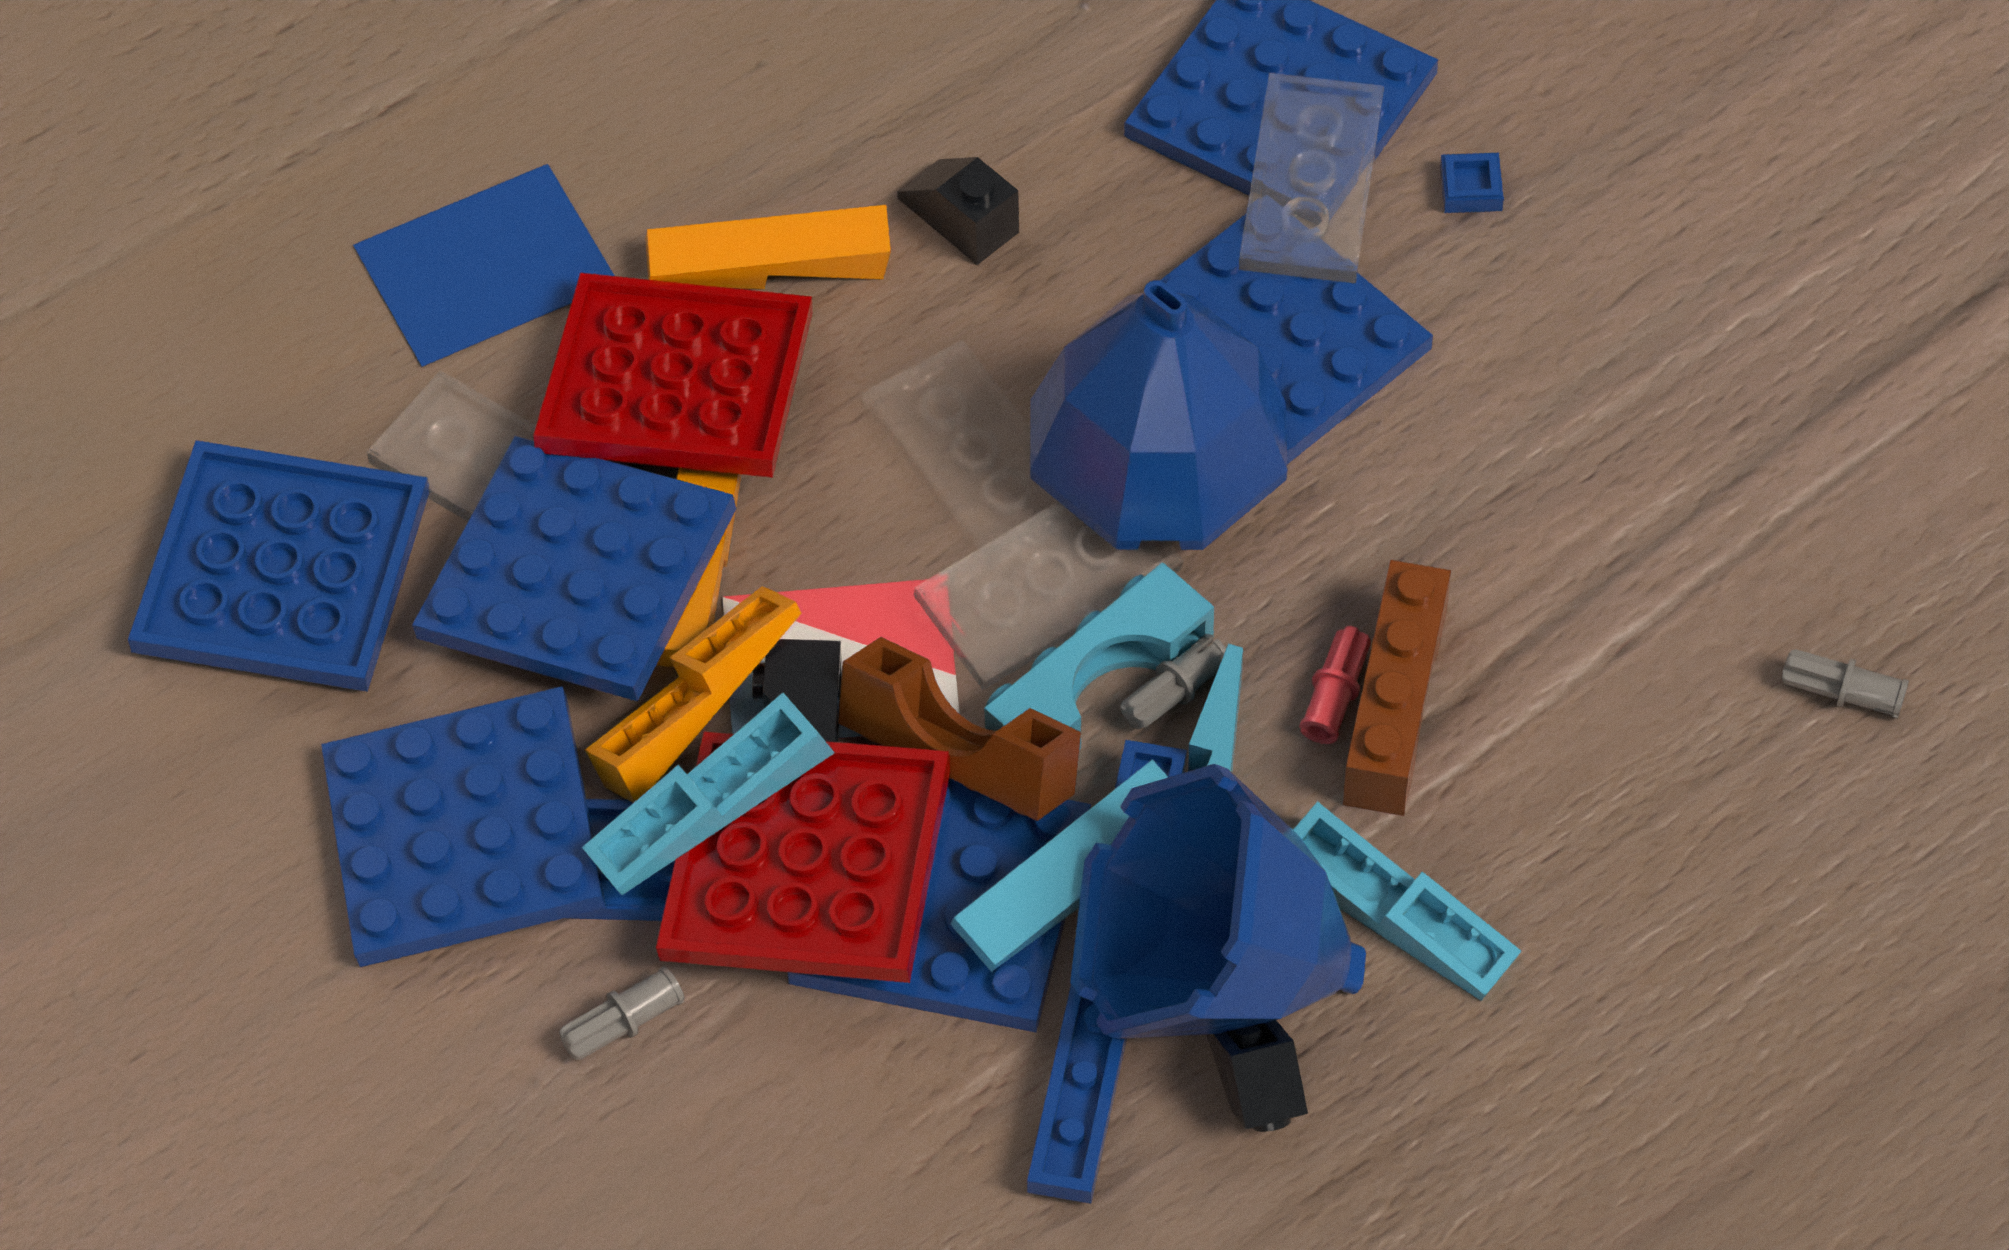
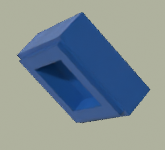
M1499 153L1441 155L1440 173L1444 213L1494 212L1503 210L1504 197Z

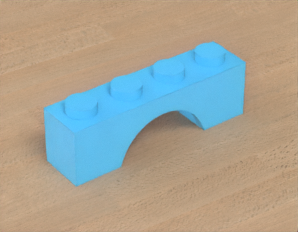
M1163 562L1146 576L1141 574L1134 577L1126 584L1119 598L1102 612L1096 610L1087 615L1079 624L1073 636L1058 648L1050 647L1043 651L1036 658L1029 672L1013 685L1010 683L1002 685L991 695L984 708L985 729L997 731L1029 708H1032L1081 732V715L1077 709L1076 702L1086 686L1097 677L1116 669L1140 667L1156 671V667L1161 662L1173 661L1176 657L1187 651L1203 635L1214 634V606Z

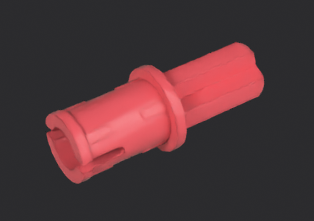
M1346 626L1345 629L1336 632L1323 668L1318 669L1313 674L1312 684L1315 689L1299 728H1301L1300 731L1306 738L1314 742L1332 744L1337 741L1338 731L1350 701L1355 700L1360 693V685L1357 680L1371 641L1369 635L1360 632L1357 627Z

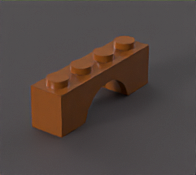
M1390 560L1346 763L1343 805L1400 816L1405 815L1429 681L1434 661H1437L1447 613L1451 570Z
M883 637L876 639L843 661L838 724L863 735L869 741L883 746L949 751V778L963 784L969 790L977 791L1012 808L1018 814L1028 816L1036 821L1075 795L1081 738L1080 731L1032 708H1029L997 731L979 727L961 716L947 701L937 684L929 659Z

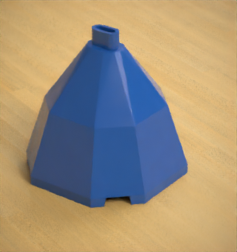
M1159 280L1147 283L1142 293L1128 295L1063 348L1030 399V478L1118 550H1138L1141 541H1179L1181 550H1203L1287 480L1285 399L1258 347L1195 297L1177 293L1166 283Z
M1212 764L1131 788L1120 805V808L1129 818L1111 845L1095 843L1084 860L1070 980L1077 994L1093 1001L1099 1010L1100 1015L1096 1023L1104 1035L1123 1039L1218 1034L1281 1019L1335 994L1338 990L1349 994L1358 993L1364 981L1366 951L1363 946L1351 942L1326 871L1300 836L1229 769Z

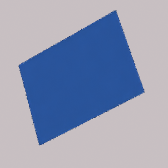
M548 164L353 244L422 367L571 304L580 273L615 276Z

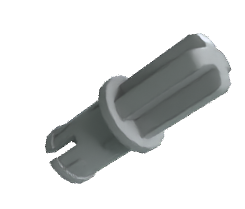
M1205 634L1173 661L1161 662L1156 667V676L1122 701L1120 710L1129 725L1134 729L1148 727L1177 703L1187 705L1194 699L1195 691L1217 674L1226 651V647L1218 639L1213 642V635Z
M1797 649L1791 650L1788 654L1782 673V681L1786 685L1838 699L1836 706L1843 707L1844 702L1892 715L1893 718L1897 719L1909 683L1907 679L1901 680L1856 667V660L1851 658L1849 664H1845Z
M664 966L655 974L620 994L614 990L607 993L606 1002L564 1025L560 1029L559 1035L567 1052L575 1060H582L625 1034L631 1038L639 1033V1026L673 1006L685 1002V997L672 972Z

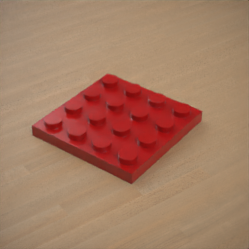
M580 273L534 431V447L541 448L544 454L598 458L610 461L773 478L813 314L812 296Z
M704 732L696 766L734 734ZM826 741L835 752L833 755L675 860L656 945L659 960L910 983L950 776L949 751Z

